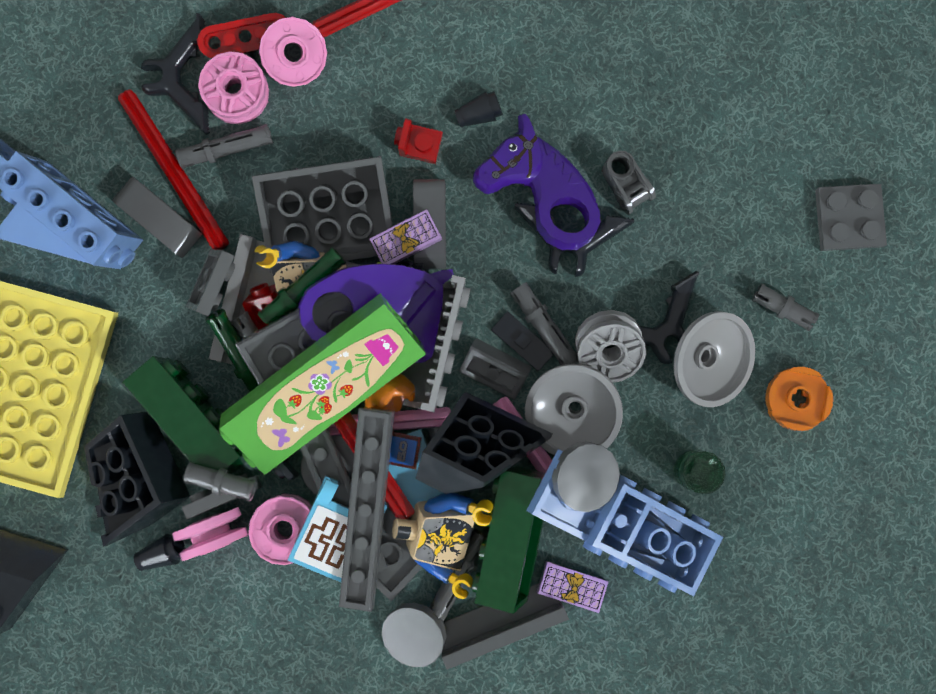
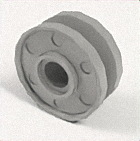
M615 310L600 311L586 318L578 327L575 344L579 364L600 371L612 383L620 382L633 376L642 367L646 357L645 342L637 322L628 314ZM609 345H615L612 348H605Z

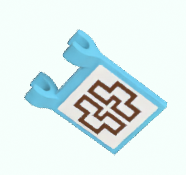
M325 476L312 508L290 552L288 561L341 582L349 507L332 501L339 486L338 480Z

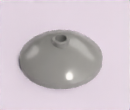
M715 311L697 318L685 330L675 352L674 376L679 390L689 401L703 407H717L731 401L742 391L750 378L755 361V343L750 328L744 320L732 313Z
M565 364L548 370L533 384L526 399L525 418L526 421L553 433L552 437L541 445L543 449L553 455L556 454L558 449L565 451L571 445L584 441L600 444L608 448L620 431L623 419V405L616 387L603 373L586 365ZM578 402L581 405V409L578 411L572 410L570 403Z

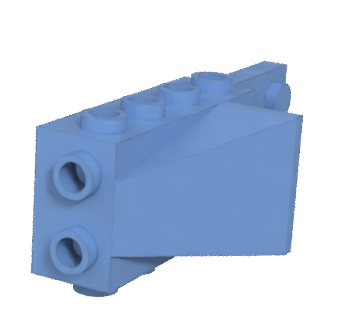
M0 139V189L2 190L0 195L6 201L15 205L0 225V239L86 262L93 266L121 269L132 262L135 257L134 251L143 241L141 237L52 164L15 151Z
M558 449L526 511L584 540L585 542L582 546L599 556L604 551L610 554L608 559L625 569L630 564L635 567L633 572L649 581L654 576L659 579L657 584L675 593L678 588L694 596L723 537L708 529L710 525L708 521L692 514L690 519L685 517L684 514L687 510L670 501H668L666 506L659 503L662 499L660 495L646 488L643 489L642 493L635 490L637 483L620 475L616 492L610 501L600 509L590 512L573 510L559 500L553 489V470L557 468L558 458L563 452Z

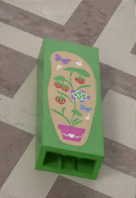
M380 293L224 411L220 417L219 432L229 445L235 444L242 451V456L252 468L257 467L265 475L426 355L423 345Z

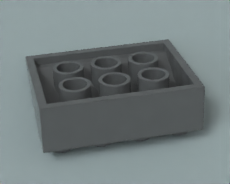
M382 156L252 176L265 247L270 249L274 245L297 241L314 247L318 253H326L333 247L345 261L374 257L378 255L370 238L393 227Z

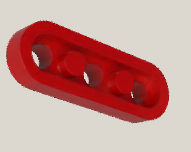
M269 13L207 26L198 35V47L205 56L211 59L218 54L226 52L244 54L259 51L261 38L267 28L279 19L286 17L280 13ZM243 31L251 33V40L244 43L240 40V34ZM213 37L220 39L221 44L217 49H212L209 45V41Z

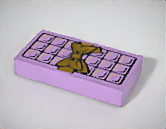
M427 209L370 238L381 263L396 264L442 240Z
M545 561L536 592L599 613L608 581Z

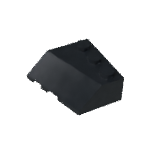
M464 392L422 452L415 479L445 494L482 488L548 441L553 433Z
M148 412L120 415L84 446L91 485L97 487L100 505L95 506L97 518L103 517L106 534L101 535L103 547L154 524L190 497L161 430Z
M0 528V634L14 626L69 549L46 544L40 540L20 536Z

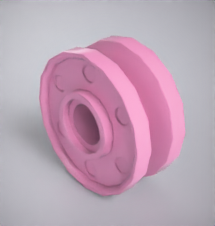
M289 17L279 19L267 28L261 38L259 55L261 64L269 77L279 84L295 87L306 85L320 75L325 67L327 49L325 39L314 25L304 19ZM293 43L300 47L302 55L299 61L291 62L286 59L284 55L286 45Z
M226 52L218 54L205 64L200 73L198 87L201 98L214 116L225 123L239 125L251 122L263 112L268 103L269 87L267 79L256 61L243 53ZM241 84V89L237 93H228L231 85Z
M281 494L266 500L255 510L250 519L248 535L252 548L260 558L278 565L293 563L288 561V557L312 508L309 501L298 495ZM279 521H287L292 525L293 533L291 536L284 537L278 532Z
M239 507L212 515L172 533L174 541L191 539L192 545L179 553L181 560L185 561L199 555H205L247 536L248 531L246 527L230 529L228 524L241 516Z

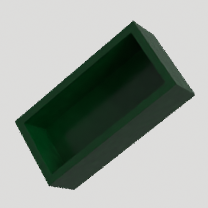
M152 356L122 382L190 462L216 470L225 468L229 470L230 474L246 462L242 456V451L235 444L229 445L219 432L220 417L224 411L219 407L214 409L207 401L210 395L200 384H192L186 377L190 374L188 369L179 360L176 359L173 362L168 357Z
M515 466L494 479L492 492L496 494L495 504L491 513H487V515L492 517V520L487 525V527H490L488 538L483 540L479 552V559L483 560L481 573L477 572L472 591L476 593L475 604L514 614L528 601L544 520L526 510L545 473Z

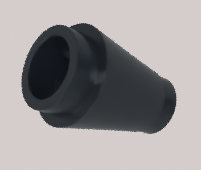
M485 91L454 110L461 128L497 121L496 117L503 115L495 91L488 94Z
M165 534L134 554L135 566L139 571L176 565L181 559L179 553L186 549L183 540L174 541L172 535Z

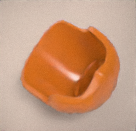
M399 374L365 399V407L398 412L401 410L406 398L410 402L414 401L415 385L406 376Z

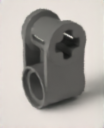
M616 151L609 156L602 167V173L612 189L617 202L627 215L633 213V208L643 202L656 199V193L652 184L644 176L630 153ZM614 161L621 162L625 167V174H616L612 170L611 163ZM639 192V194H637L636 196H634V197H632V198L630 197V196H632L633 194Z

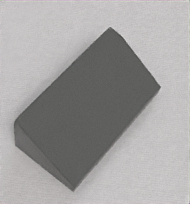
M476 338L459 372L515 400L532 367Z

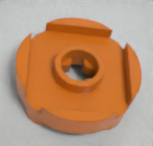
M792 367L780 371L770 381L766 390L765 401L768 414L780 426L795 431L810 430L829 416L833 406L832 390L821 378L823 376L814 369ZM797 390H801V395L806 397V403H800L799 408L792 401V394H796Z

